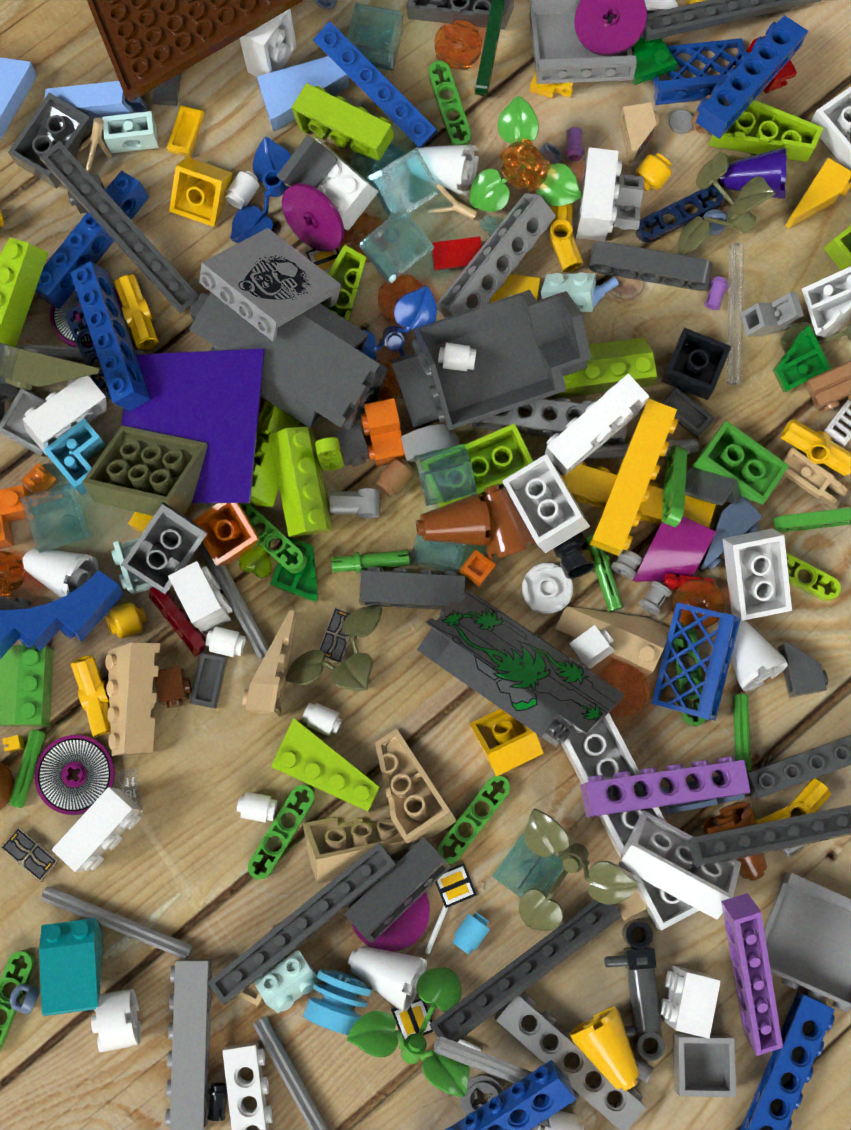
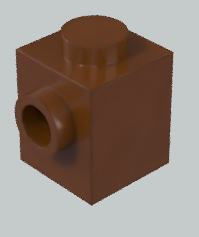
M178 666L158 671V677L154 678L160 704L167 705V708L182 706V701L189 700L188 693L192 692L189 677H185L183 668Z

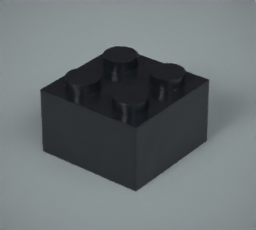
M684 327L661 382L708 400L716 387L732 346Z

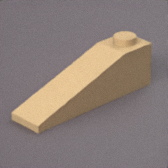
M568 606L565 607L554 629L575 640L594 625L600 630L605 628L614 639L611 645L615 651L608 656L646 675H650L654 671L664 650L670 628L647 617Z
M289 610L256 671L249 690L245 689L242 704L246 705L245 710L248 712L280 717L297 614L293 610Z
M396 728L376 741L375 746L389 802L391 820L404 841L409 843L421 840L423 837H433L455 823V817L398 729Z
M326 818L303 823L310 865L317 883L335 879L378 843H381L387 852L392 855L411 846L415 842L406 843L391 819H380L377 823L363 822V818H354V822H338V818Z

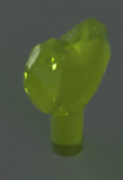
M258 545L256 549H252L240 557L239 567L242 571L253 572L256 577L263 579L268 577L271 572V560L267 551Z

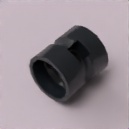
M582 532L553 548L556 557L562 560L560 566L565 577L568 579L585 575L597 565L591 551L586 549L588 544Z

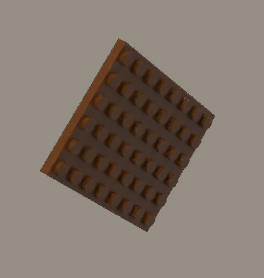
M87 0L124 95L130 102L303 1Z

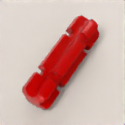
M667 573L664 575L663 585L673 590L677 587V590L699 592L701 590V593L710 594L714 589V580L705 577L700 580V577L687 575L676 577V574Z

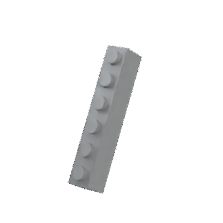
M178 959L175 961V965L171 966L170 981L174 982V994H170L169 1009L173 1011V1022L169 1023L168 1038L173 1039L172 1051L168 1052L167 1067L172 1068L171 1080L167 1081L166 1096L171 1097L170 1109L166 1110L165 1125L170 1127V1130H207L211 987L208 981L212 979V959Z

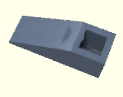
M741 496L737 504L731 503L718 515L713 531L716 533L699 567L701 572L706 567L712 570L722 561L720 555L724 552L722 538L752 533L760 527L757 522L763 516L746 498Z

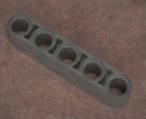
M598 241L592 247L589 269L599 274L705 291L709 289L713 263L702 258Z

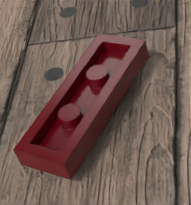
M155 587L150 588V600L194 657L204 651L206 641L202 632L198 628L194 629L187 613L182 608L178 609L174 604V597L169 590L164 594Z

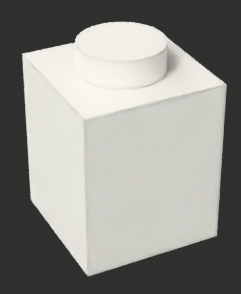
M596 625L569 643L582 663L589 669L615 651L611 645L614 641L612 636L605 628L600 630Z

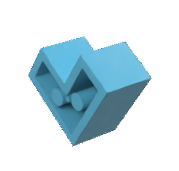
M84 418L46 447L44 452L81 495H84L87 489L82 481L92 469L87 460L103 449L106 444Z

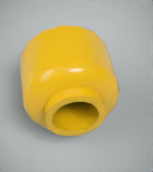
M656 153V155L648 154L636 169L635 174L636 176L644 177L645 191L648 192L649 189L658 191L672 175L670 168L672 164L659 153Z
M126 602L112 607L109 615L105 616L111 635H116L119 639L141 633L143 623L147 621L143 608H137L133 602Z

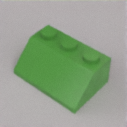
M14 645L0 659V726L50 727L53 648L46 645L39 651L34 646L28 648L25 645Z

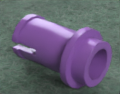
M572 127L566 131L567 148L565 149V155L570 161H579L584 154L581 137L582 130L578 127Z
M715 276L710 281L711 288L704 304L706 308L711 310L720 309L724 293L729 289L727 279Z

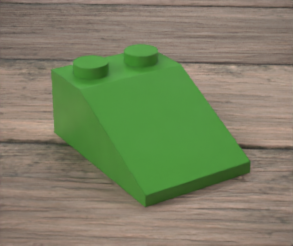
M725 421L714 433L692 467L736 479L742 497L763 505L789 465L728 421Z

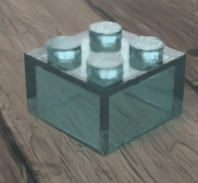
M355 3L347 39L376 68L393 71L403 32V12Z
M418 148L402 154L367 176L370 184L379 191L377 197L391 221L409 214L441 193L436 187L437 183Z
M404 208L400 209L368 234L358 245L389 285L435 248Z
M71 483L19 498L34 545L39 553L90 537L76 490Z

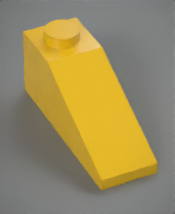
M828 158L790 216L785 227L791 228L835 203L839 195L845 196L851 187V182H849L851 171Z

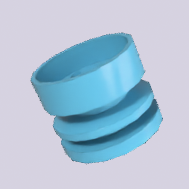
M319 969L317 978L326 982L327 985L314 983L313 988L323 994L322 999L309 997L303 1017L321 1027L348 1035L355 1022L362 1017L353 1010V1007H367L368 1002L359 997L358 994L371 996L373 989L352 975L340 971Z

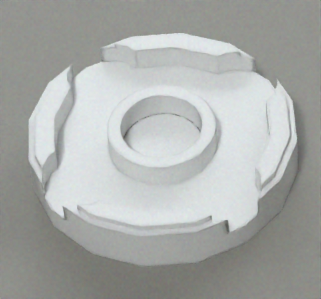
M542 563L534 566L526 574L522 583V596L525 603L533 611L540 614H554L562 611L569 604L573 595L572 580L566 578L562 568L554 563Z

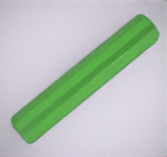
M735 694L733 696L735 761L744 760L746 772L751 771L749 697L747 694Z
M31 730L9 800V805L13 807L23 808L45 738V733L42 731Z

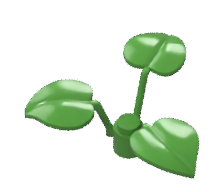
M520 96L515 97L501 112L497 127L504 141L508 143L518 141V146L526 154V157L521 160L519 171L503 179L497 169H486L480 172L470 188L471 205L474 208L488 212L503 209L510 199V189L505 183L522 174L527 177L538 175V178L542 181L537 185L536 193L548 205L563 206L577 201L582 197V192L573 171L565 164L555 163L545 169L543 176L542 159L539 156L532 155V152L524 146L523 142H532L536 139L539 123L530 104Z
M446 967L434 968L425 971L419 977L416 985L418 996L422 1001L430 1003L431 1006L419 1032L410 1034L405 1042L401 1031L395 1030V1018L384 1011H371L359 1018L352 1026L347 1041L358 1046L365 1053L380 1058L390 1056L396 1050L399 1041L402 1059L408 1064H416L422 1060L423 1073L432 1085L454 1096L464 1097L466 1095L470 1072L469 1066L437 1054L434 1050L425 1052L427 1042L423 1037L435 1007L437 1006L446 1012L461 999V984L459 978L451 969Z

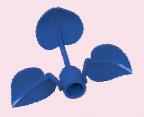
M265 137L257 148L252 165L254 175L259 181L264 183L266 188L264 192V210L261 212L256 206H245L235 214L230 236L231 240L235 243H240L266 228H269L271 231L273 230L272 220L266 217L269 209V199L271 196H282L289 188L277 177V174L291 155L284 147L268 137Z
M425 285L418 290L407 293L397 301L394 307V316L397 323L406 328L400 326L387 327L383 331L382 338L379 339L377 346H375L376 339L373 333L362 330L368 334L363 350L364 354L376 361L377 355L375 351L380 350L385 345L390 351H398L401 357L406 355L402 348L405 343L402 333L433 323L436 320V302L428 286Z

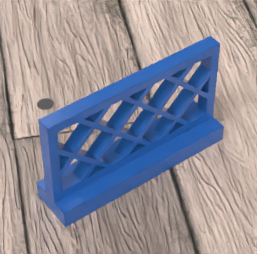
M743 39L667 46L677 61V65L682 68L678 73L675 71L666 73V75L673 78L672 80L659 81V76L652 79L655 90V105L699 101L707 95H711L714 87L719 82L723 84L729 70L734 65L739 66V59L746 53ZM727 48H737L738 54L734 57L725 52ZM710 50L715 53V56L709 59L701 53ZM687 53L692 57L686 62L679 58L678 55ZM721 57L730 63L724 68L717 64L716 61ZM696 59L706 65L702 70L692 65ZM709 68H712L720 74L709 76L706 72ZM687 70L696 75V77L685 78L682 75Z
M676 602L651 704L716 721L741 618ZM682 609L691 611L696 621L685 628L680 621ZM697 613L705 614V615L702 616L701 618H699V616H698ZM711 616L720 618L718 629L709 634L702 622ZM699 624L705 637L693 644L687 631ZM683 634L690 646L678 653L673 646L674 641ZM708 640L713 648L712 653L707 658L702 659L696 647ZM693 650L699 662L687 669L680 657ZM677 659L683 672L671 678L667 671L668 665ZM702 666L706 673L705 681L696 685L690 672ZM686 675L693 688L681 695L674 682ZM670 685L677 698L668 703L660 701L662 690ZM696 692L700 699L698 710L688 708L683 698ZM680 701L682 706L675 705V703Z

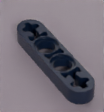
M713 185L707 189L697 191L641 219L636 235L642 242H652L687 225L695 217H703L707 211L718 209L723 202L724 196ZM709 194L711 197H717L715 202L709 200L705 202L704 206L702 205V202L707 200ZM686 204H693L696 206L697 212L689 214L685 211L684 206ZM671 214L675 217L676 222L671 225L666 224L663 221V216ZM657 221L658 226L653 228L651 234L648 231L643 232L644 226L651 228L655 226Z
M72 307L66 315L67 324L85 364L92 366L93 361L98 356L94 346L85 348L82 344L84 337L90 335L85 317L81 319L86 328L85 330H82L77 322H73L76 320V314L84 316L82 307ZM100 370L98 374L91 375L93 382L105 395L106 399H111L110 393L107 390H103L106 387V383L101 377L104 376L103 371Z

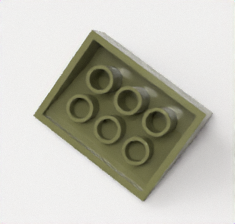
M5 345L0 376L5 377L4 382L31 390L32 385L41 387L98 374L99 368Z
M121 426L82 483L96 503L154 516L164 502L184 515L192 503L208 445L200 441Z

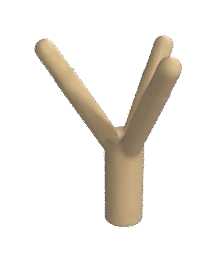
M94 118L92 135L80 145L77 152L79 153L91 144L86 171L88 172L92 167L97 144L100 145L107 158H112L111 153L101 138L104 120L101 118Z
M434 182L436 187L453 206L431 208L427 210L429 214L456 211L472 220L477 213L476 210L457 201L445 187Z

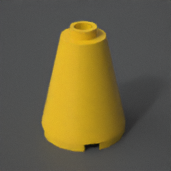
M615 1006L593 1015V1019L588 1022H582L569 1033L574 1044L615 1089L622 1088L623 1091H627L638 1083L636 1079L640 1074L620 1012Z

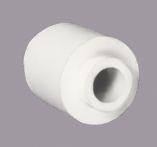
M240 171L226 190L227 195L225 199L238 209L247 206L260 187L257 182L258 178L250 171Z
M446 342L445 348L440 347L438 363H443L444 369L466 372L467 369L474 370L477 349H471L469 345Z
M215 626L213 631L209 630L205 645L209 646V652L235 657V655L241 656L246 636L240 635L238 631Z
M309 703L301 722L307 724V728L330 737L332 732L337 734L343 719L339 718L340 712L318 703L315 705Z
M246 792L245 796L239 797L237 812H241V818L264 823L267 820L274 821L278 801L272 799V796Z

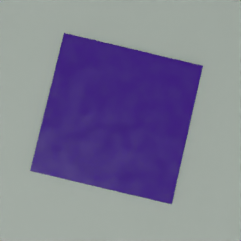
M264 348L136 355L151 400L131 411L123 408L121 426L207 443L208 446L192 503H250Z

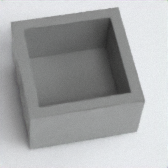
M673 1033L674 1091L679 1096L736 1097L735 1038L729 1034L711 1033L710 1039L688 1033Z

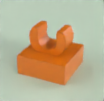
M37 463L21 480L41 500L59 482L40 463Z
M475 549L462 565L459 572L480 587L494 570L496 564Z

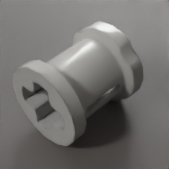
M653 581L650 585L651 589L645 598L640 599L638 603L649 613L659 615V608L665 599L670 597L672 592L661 583Z

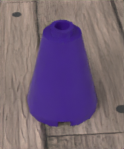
M779 148L729 162L727 172L720 178V184H725V189L740 191L748 181L760 176L774 190L775 195L772 198L785 199L786 148Z

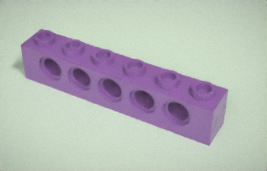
M734 756L718 759V764L709 765L708 760L693 762V767L683 768L682 764L666 766L667 771L657 772V768L654 767L640 770L641 775L631 776V772L626 771L615 773V778L605 780L604 775L588 777V782L581 785L586 818L750 793L744 760L735 761ZM713 772L719 774L721 778L720 785L713 782ZM688 775L695 780L694 789L689 788L686 783ZM662 779L669 783L670 789L668 793L663 792L660 787ZM635 783L642 785L644 789L642 797L635 794ZM609 786L615 788L618 793L616 801L611 800L607 795Z
M748 893L723 900L721 904L743 1031L754 1052L759 1056L783 1048L762 914Z

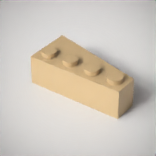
M128 643L108 650L105 660L109 677L106 690L110 701L107 716L111 726L109 747L112 751V756L153 753L155 717L151 715V710L156 703L157 693L152 690L153 678L158 677L159 666L154 665L155 653H160V643Z

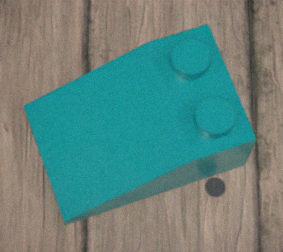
M96 918L41 925L39 960L43 1016L95 1010L98 1007L103 933Z

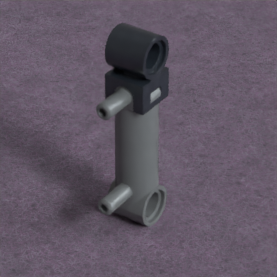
M631 920L624 925L622 930L623 939L631 948H624V955L605 957L604 963L606 968L623 966L627 968L633 1026H624L627 1037H634L633 1044L638 1054L646 1060L654 1061L663 1055L665 1044L661 1033L656 986L655 948L649 946L653 940V932L645 922ZM635 927H641L644 932L643 938L638 942H634L631 938V932ZM649 1037L654 1038V1049L644 1051L642 1047L644 1040Z

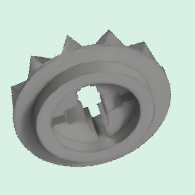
M481 1075L472 1077L468 1081L467 1093L464 1097H460L461 1106L466 1115L483 1106L481 1102L471 1104L478 1098L476 1088H479L483 1094L493 1092L487 1098V1102L503 1092L501 1085L494 1078Z

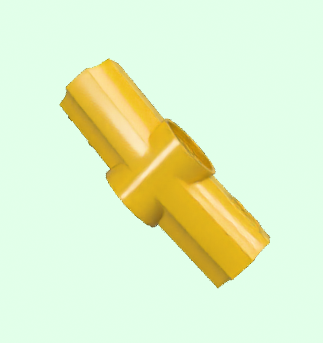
M573 203L563 206L551 205V210L556 217L550 223L548 238L550 246L555 251L562 272L567 273L576 271L583 266L581 255L572 235ZM556 232H562V233H564L566 236H565V237H558V236L555 235V233H556Z
M134 274L119 277L114 283L123 305L124 317L129 328L132 330L134 341L138 349L146 351L153 349L159 341L152 324L153 316L146 299L142 296L138 281Z
M94 655L79 657L71 661L70 664L79 687V700L83 709L86 710L92 735L96 737L111 733V726L107 716L108 709L110 708L109 696L106 690L107 684L105 681H102Z
M816 778L811 779L790 804L757 819L756 823L761 824L790 818L791 811L794 808H797L801 815L815 813L832 793L822 782Z

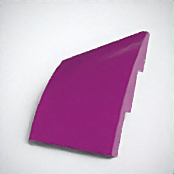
M684 516L677 527L661 522L632 581L663 582L664 575L667 573L676 574V577L679 575L693 576L716 532Z

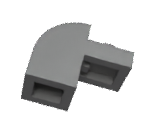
M620 174L618 178V184H620L619 194L615 204L617 214L614 227L624 230H638L640 206L644 192V177Z
M789 292L772 303H756L740 313L747 336H764L783 331L791 327L793 321L804 316L797 292Z
M446 424L423 427L401 436L407 461L425 462L459 448V439L455 430H448Z

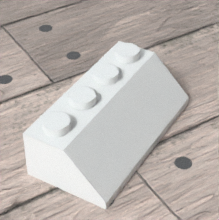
M643 810L623 849L618 866L718 920L723 913L721 901L733 898L741 862L730 860L696 868L687 842L692 836Z

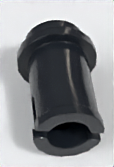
M221 1082L211 1083V1088L207 1090V1093L210 1094L207 1119L219 1121L220 1118V1121H223L226 1117L227 1085Z

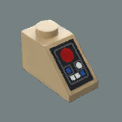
M652 102L623 106L620 122L628 162H634L652 138L655 127L659 125L658 113L653 110Z

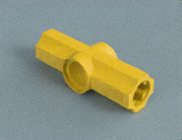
M792 419L787 423L781 433V439L805 452L811 462L815 464L823 463L843 476L850 475L851 452L834 443L828 433L823 431L816 432L796 419Z

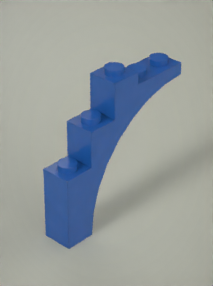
M98 570L85 584L68 595L48 604L27 609L0 610V659L17 640L28 648L34 646L41 651L59 630L68 638L76 637L82 642L123 596L119 584Z

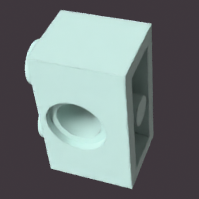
M151 111L102 117L104 120V140L110 153L159 148L157 125Z

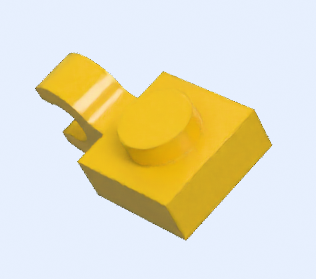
M535 71L529 91L549 98L553 97L554 92L565 97H571L574 83L537 84Z

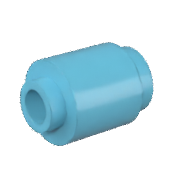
M477 912L473 916L468 913L454 933L455 938L452 942L470 955L472 950H477L490 931V928L487 927L489 921Z

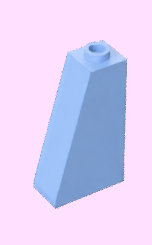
M329 56L257 76L273 131L295 120L291 107L306 83L314 87L316 85L320 86L332 96L349 87L348 75Z
M0 57V141L36 80L37 74L29 61Z
M119 81L48 88L45 90V97L48 93H51L90 116L89 125H93L94 118L102 119L105 116L147 112V104L140 97L131 102L125 97Z

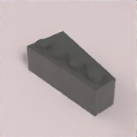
M408 0L406 9L408 19L487 28L492 0ZM506 0L501 29L505 30L514 9V0Z

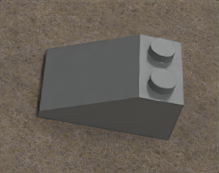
M48 93L8 153L18 166L57 189L61 182L40 160V156L60 141L75 157L91 118L53 94Z
M163 502L121 566L166 594L172 585L168 576L185 567L208 532Z

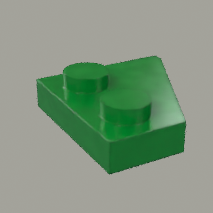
M642 34L637 43L632 46L633 56H636L637 61L633 79L634 85L676 70L677 61L662 38L646 42Z
M810 325L802 329L773 369L783 392H787L831 369Z
M289 537V540L305 555L307 560L306 567L301 572L295 574L290 573L278 563L270 585L317 603L318 592L314 547ZM289 552L285 554L291 563H298L297 558H294Z

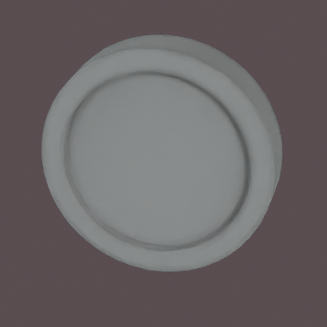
M686 110L674 111L669 119L671 130L677 134L689 132L693 126L691 124L693 116Z

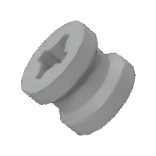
M622 550L617 561L613 562L611 569L621 576L634 579L636 575L635 569L642 563L643 559L632 551Z

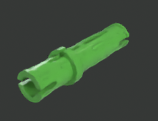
M593 535L588 536L585 540L597 564L595 571L608 608L607 610L611 612L621 609L624 606L610 568V556L606 555L604 550L590 545Z
M408 549L359 555V552H355L351 556L331 557L333 573L346 571L361 573V570H366L368 567L410 566Z

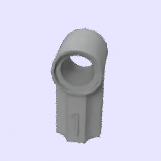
M373 488L359 489L358 492L330 491V514L378 518L380 517L381 491Z

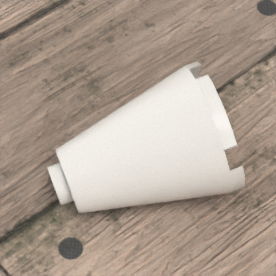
M470 144L417 147L414 152L410 153L408 165L411 166L412 172L437 184H441L451 191L466 196L470 193V190H467L469 184H472L477 176L479 156H474V150L478 151L475 145Z
M32 548L23 557L24 570L61 598L85 584L98 571L96 558L88 554Z
M746 620L740 621L731 663L739 686L743 691H749L763 685V681L771 677L773 679L787 668L788 663Z
M361 946L358 950L354 949L352 951L348 964L351 965L350 971L397 1009L405 1012V1010L409 1009L417 995V981L426 971L427 960L418 956Z

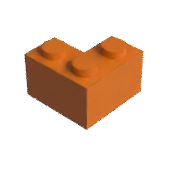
M395 399L364 404L365 413L361 414L364 435H370L371 445H367L370 460L375 459L377 467L391 464L394 459L406 461Z
M23 485L0 490V549L14 546L11 521L35 517L32 494Z

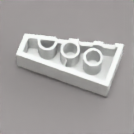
M628 373L598 401H594L589 405L585 413L579 418L575 417L566 425L567 429L560 435L559 433L554 434L546 442L548 446L546 447L545 454L549 456L556 467L566 476L642 412L649 395Z

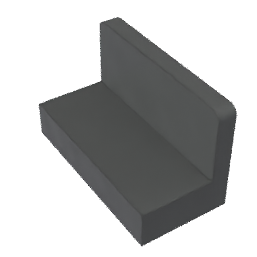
M306 135L277 174V177L290 186L296 183H304L317 189L338 159L317 140Z
M691 467L686 474L685 495L718 505H723L725 501L737 504L741 498L736 479Z

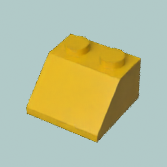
M189 157L185 158L175 168L169 212L215 227L227 201L225 199L227 195L226 190L231 185L233 173Z
M498 709L469 723L496 777L544 754L537 734L502 709Z

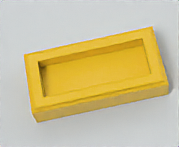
M180 105L167 145L169 153L191 158L205 117L203 110Z

